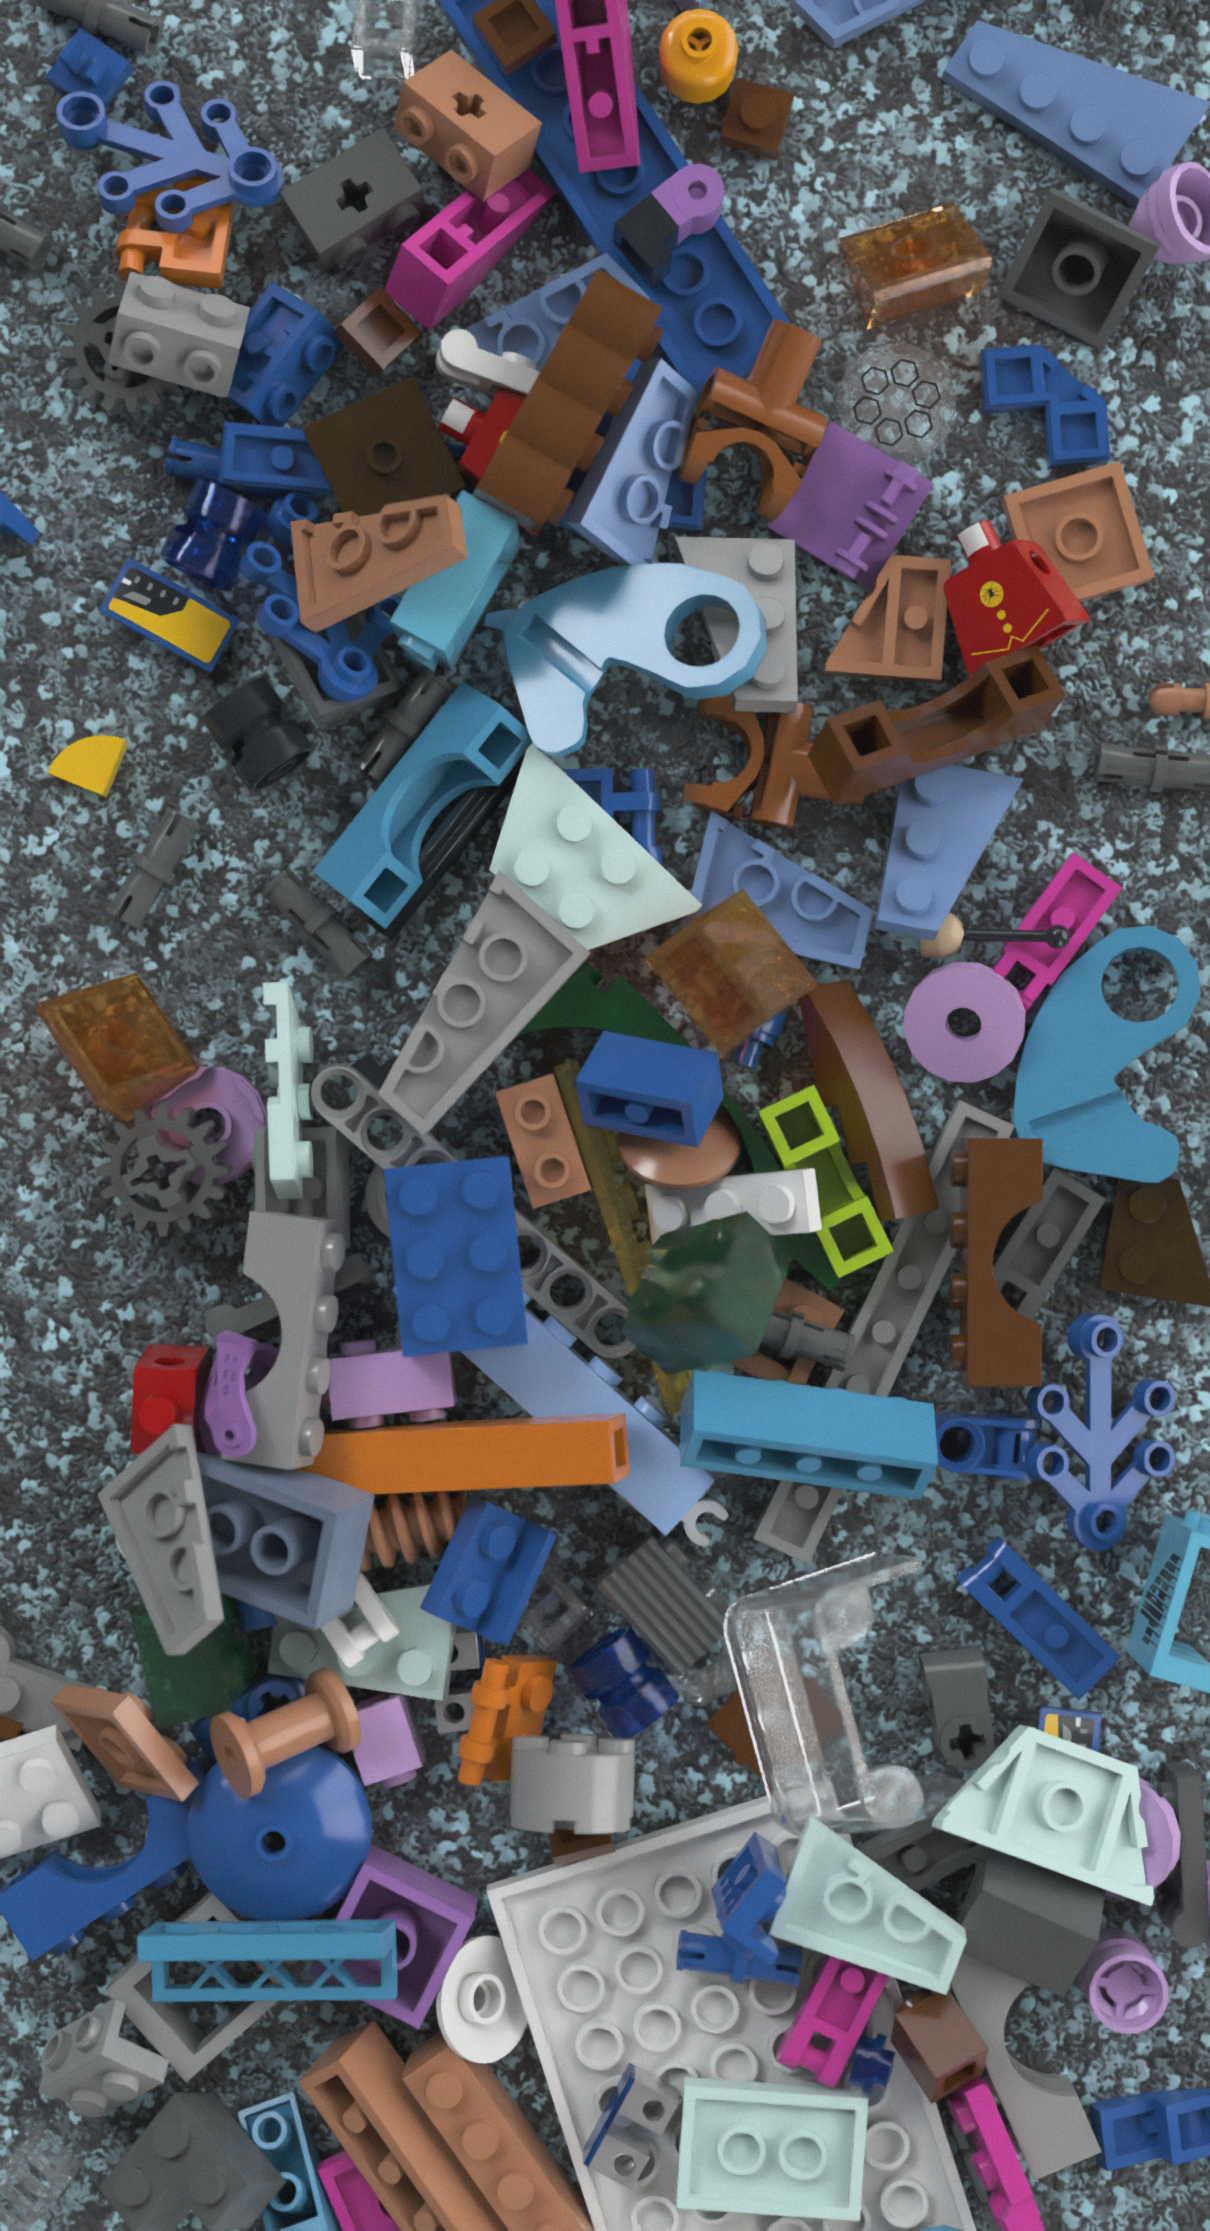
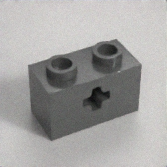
M383 127L280 192L289 217L325 273L336 266L340 269L353 266L367 255L370 250L369 245L388 233L392 237L405 233L419 221L421 217L419 213L426 210L422 187ZM356 199L362 206L367 205V209L358 213L354 207H348L347 204L351 200Z

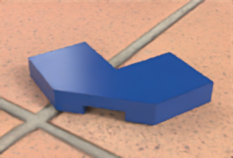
M1041 344L980 350L978 359L983 415L1042 410L1047 469L1108 464L1111 458L1106 399L1088 384L1086 386L1058 363L1060 361Z

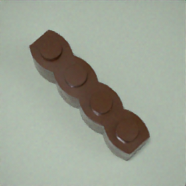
M597 269L472 496L516 519L517 523L536 534L546 520L557 526L574 496L573 491L564 487L575 466L585 472L588 470L605 439L595 433L602 417L607 412L616 418L635 385L625 379L634 359L636 358L646 364L664 333L663 329L654 325L663 308Z

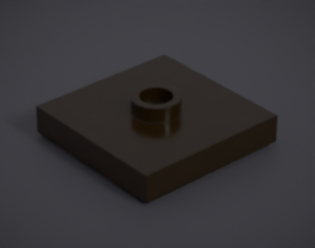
M413 376L302 428L303 434L342 513L353 511L359 517L378 514L388 504L445 494L453 498L459 495L462 490L466 492L467 486Z

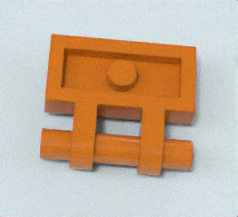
M196 175L173 183V188L161 187L137 195L135 207L125 214L128 217L126 230L121 231L118 235L115 252L120 260L118 276L127 282L130 271L143 275L144 267L152 261L160 262V277L169 280L173 284L222 289L236 202L231 201L193 214V223L189 229L181 233H168L166 231L150 230L151 223L157 220L155 212L157 196L170 189L184 192L212 180ZM170 209L166 212L169 214H178L182 212V210Z
M540 1654L502 1655L501 1660L495 1658L485 1659L481 1680L474 1681L470 1701L475 1703L469 1731L468 1734L461 1735L457 1755L462 1758L458 1781L468 1785L480 1786L482 1778L492 1782L511 1780L513 1736L541 1734L546 1708L553 1695V1679L558 1661Z

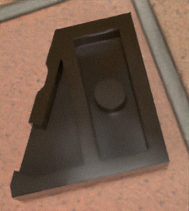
M1114 1178L1096 1288L1210 1307V1277L1179 1180L1166 1178L1160 1183H1142Z

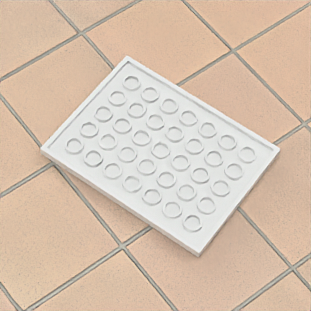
M831 1775L614 1844L615 1852L559 1867L554 1863L487 1885L486 1892L595 2231H916L942 2225L963 2231H977L936 2102L930 2103L891 2043L894 2018L897 2009L904 2003L897 1980L892 1976H889L838 2082L833 2087L866 2090L869 2098L860 2221L676 2208L675 2196L684 2077L827 2087L814 2080L815 2073L799 2065L792 2070L775 2061L780 2042L787 2029L791 2027L826 1954L802 1946V1967H798V1972L801 1974L798 1987L791 1986V1984L744 1978L743 1984L731 1983L727 1975L690 1970L679 1971L676 1970L677 1949L680 1947V1944H678L680 1930L721 1937L724 1931L721 1929L720 1922L716 1917L717 1910L711 1889L754 1832H757L775 1846L785 1878L809 1814L853 1846ZM774 1937L775 1943H776L777 1945H784V1946H791V1947L801 1946V1945H798V1944H795V1943H792V1942H789V1941H786V1940H783V1939ZM814 2031L809 2043L825 2050L832 2039ZM634 2065L675 2086L678 2090V2105L661 2136L617 2112V2097ZM656 2100L648 2101L646 2104L649 2106H656L660 2104V2102ZM605 2119L649 2141V2159L632 2190L588 2167L589 2149ZM629 2155L618 2156L619 2159L623 2160L631 2157Z

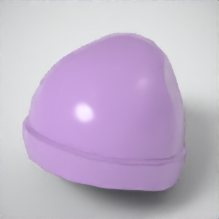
M1196 162L1180 163L1163 171L1160 178L1152 183L1142 195L1130 220L1129 227L1161 243L1153 260L1167 264H1195L1199 261L1210 260V173L1205 167Z

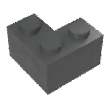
M175 2092L98 2188L131 2231H174L191 2209L208 2231L249 2229L286 2181L214 2093Z

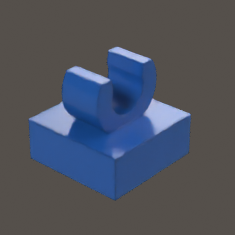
M80 27L62 49L46 78L50 86L65 96L79 91L96 95L104 103L106 111L132 74L133 68L128 60Z

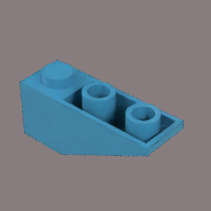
M293 2091L238 2111L242 2129L286 2181L261 2212L265 2231H343L319 2176L317 2163L321 2162L296 2092Z

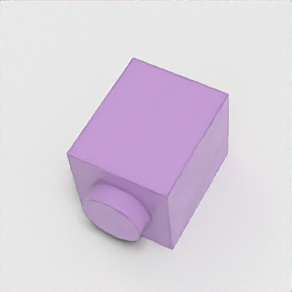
M383 1691L353 1701L360 1722L361 1741L359 1746L352 1751L364 1786L381 1781L383 1788H390L417 1776L415 1769L423 1767L427 1752L408 1696Z

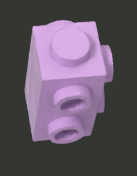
M400 1336L399 1347L376 1349L375 1339L339 1343L340 1353L331 1354L328 1357L331 1362V1378L326 1392L321 1395V1406H331L332 1420L348 1419L350 1429L385 1424L384 1414L408 1412L410 1422L444 1418V1408L454 1407L458 1401L452 1352L403 1357Z

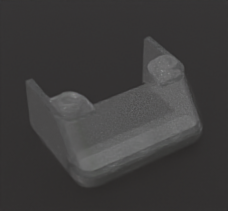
M877 1551L743 1596L733 1602L725 1614L723 1622L724 1636L771 1813L778 1826L791 1834L801 1837L809 1814L837 1835L898 1829L938 1814L967 1782L936 1771L916 1778L910 1770L896 1764H882L868 1769L837 1651L860 1643L871 1630L874 1610L868 1588L922 1570L919 1557Z

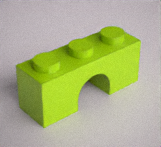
M807 1086L755 1111L783 1171L815 1168L822 1230L815 1231L836 1277L840 1278L894 1252L868 1196L861 1190L846 1161L839 1143L841 1140L815 1086Z

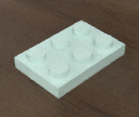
M684 2077L675 2196L676 2208L860 2221L869 2099L867 2091L861 2089H831L819 2086Z

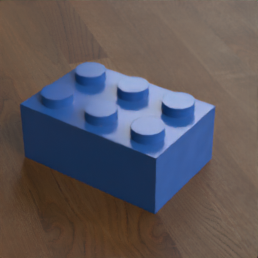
M509 1156L384 1169L402 1356L410 1357L528 1344Z

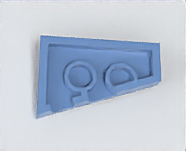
M650 357L646 364L641 362L632 381L635 385L619 414L614 418L564 520L620 566L660 563L652 560L659 528L668 529L672 506L665 504L672 470L682 465L698 393L695 388L661 358Z
M949 764L898 783L874 929L934 941L998 824L1015 797L1023 781L1022 778Z

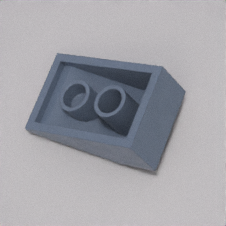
M197 1452L219 1591L313 1630L351 1610L355 1598L374 1494L321 1474L223 1460L221 1456Z

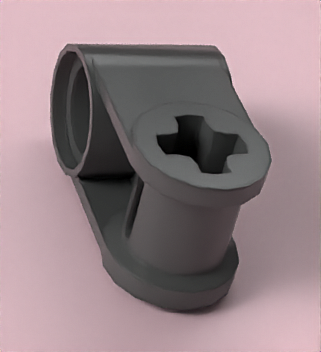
M980 1645L920 1654L919 1668L922 1687L930 1713L932 1733L937 1748L952 1766L960 1770H974L981 1767L994 1751L995 1738L988 1702V1676ZM965 1724L977 1736L968 1738L967 1749L959 1750L954 1741L949 1739L958 1737L959 1726Z

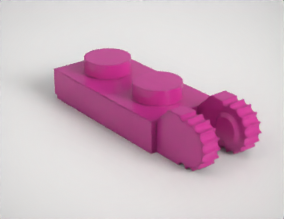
M1074 852L1067 857L1015 929L1048 930L1053 925H1062L1068 929L1070 934L1068 944L1061 949H1054L1044 942H1005L999 950L1002 955L991 967L994 969L993 972L1005 978L1016 963L1033 975L1022 990L1018 991L1025 1011L1030 1008L1045 986L1053 984L1122 889L1121 886Z
M977 2077L953 2091L955 2096L949 2098L947 2103L958 2128L964 2135L971 2133L978 2150L977 2153L970 2157L982 2185L987 2191L992 2190L988 2201L990 2211L996 2218L995 2222L1002 2231L1045 2230L1042 2226L1044 2222L1040 2218L1041 2214L1034 2200L1032 2190L990 2089L980 2077Z

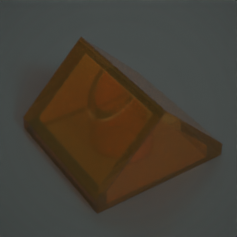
M954 202L839 238L866 329L981 294L992 269L991 255Z
M137 972L41 1001L35 1008L98 1107L119 1120L129 1121L134 1117V1110L144 1106L146 1108L195 1075L199 1069L194 1058Z

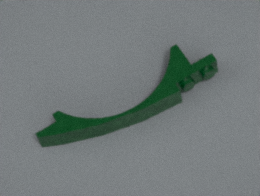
M586 961L515 1037L518 1038L537 1032L560 1029H585L600 1032L608 1031L693 1048L621 975L605 993L600 990L597 984L604 977ZM722 1085L724 1097L720 1105L733 1119L739 1130L740 1139L746 1151L752 1174L781 1171L761 1135ZM815 1231L754 1237L752 1254L768 1269L785 1251L830 1291L839 1282Z

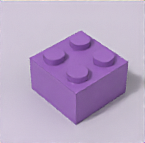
M373 1844L370 1846L367 1860H365L351 1889L345 1894L332 1920L396 1919L398 1996L394 2000L362 2001L419 2029L474 1921L478 1897ZM345 1959L342 1962V1965L360 1983H381L380 1959ZM313 1960L309 1974L319 1978L328 1968L320 1960ZM333 1973L325 1981L327 1983H341Z

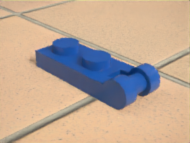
M997 1535L985 1548L989 1553L973 1569L967 1566L956 1577V1580L1053 1676L1080 1700L1121 1656ZM1007 1570L1018 1582L1001 1598L990 1586Z

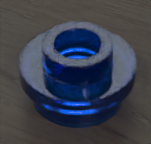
M878 2033L876 2039L861 2035L849 2077V2084L863 2088L862 2095L870 2098L873 2095L875 2086L887 2089L896 2057V2052L886 2049L888 2036Z

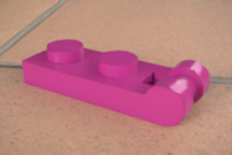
M826 1954L791 2027L787 2029L780 2042L775 2061L792 2070L799 2065L815 2073V2081L832 2089L838 2082L889 1975ZM814 2031L832 2039L825 2050L809 2043Z

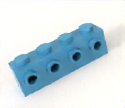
M694 1370L680 1406V1466L921 1499L938 1466L934 1404L911 1401L903 1397H883L855 1393L841 1388L827 1389L792 1384L784 1380H764L736 1376L722 1371Z

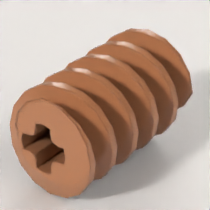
M457 1490V1495L454 1498H450L447 1491H435L432 1501H426L422 1492L410 1493L407 1505H402L396 1493L387 1494L385 1507L378 1509L373 1500L360 1571L366 1572L371 1569L375 1552L385 1568H392L395 1565L398 1549L401 1550L408 1564H417L422 1545L425 1546L433 1561H440L443 1558L446 1542L450 1543L467 1506L466 1490Z

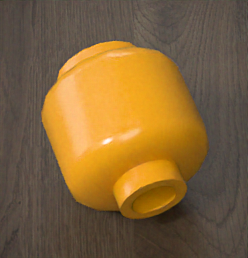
M694 9L684 11L672 19L662 33L658 62L661 80L669 92L682 101L695 104L713 101L725 93L734 80L737 65L738 44L736 34L727 20L714 11Z

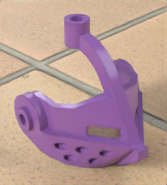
M225 1330L214 1337L217 1341V1353L201 1399L199 1430L202 1443L208 1454L221 1456L222 1453L228 1457H240L252 1450L257 1439L256 1426L245 1397V1392L258 1385L268 1375L277 1360L280 1349L268 1343H259L252 1338ZM246 1369H252L248 1374H245Z

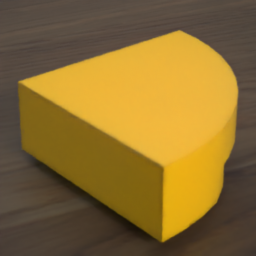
M107 735L83 738L66 747L54 759L47 773L107 798L129 742L119 737Z

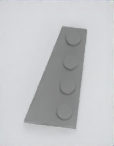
M499 870L378 1095L425 1137L588 959L591 953Z

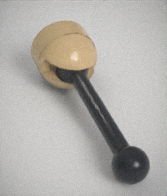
M949 912L934 941L920 938L921 955L924 958H943L952 955L961 948L965 940L1044 942L1054 949H1061L1068 944L1070 934L1068 929L1062 925H1053L1048 930L965 928L960 919Z

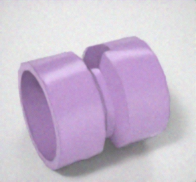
M1122 1929L1101 1930L1097 1945L1076 1977L1084 1996L1088 2000L1095 2016L1109 2029L1125 2034L1139 2033L1153 2027L1163 2016L1169 2001L1168 1984L1162 1970L1152 1958L1145 1944L1134 1934Z

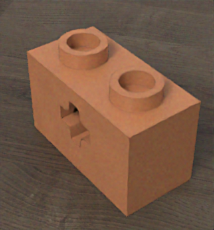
M451 49L403 81L393 128L447 171L456 181L463 184L484 201L529 169L542 122Z
M552 1073L495 1092L532 1208L535 1209L590 1191L592 1187L555 1074Z

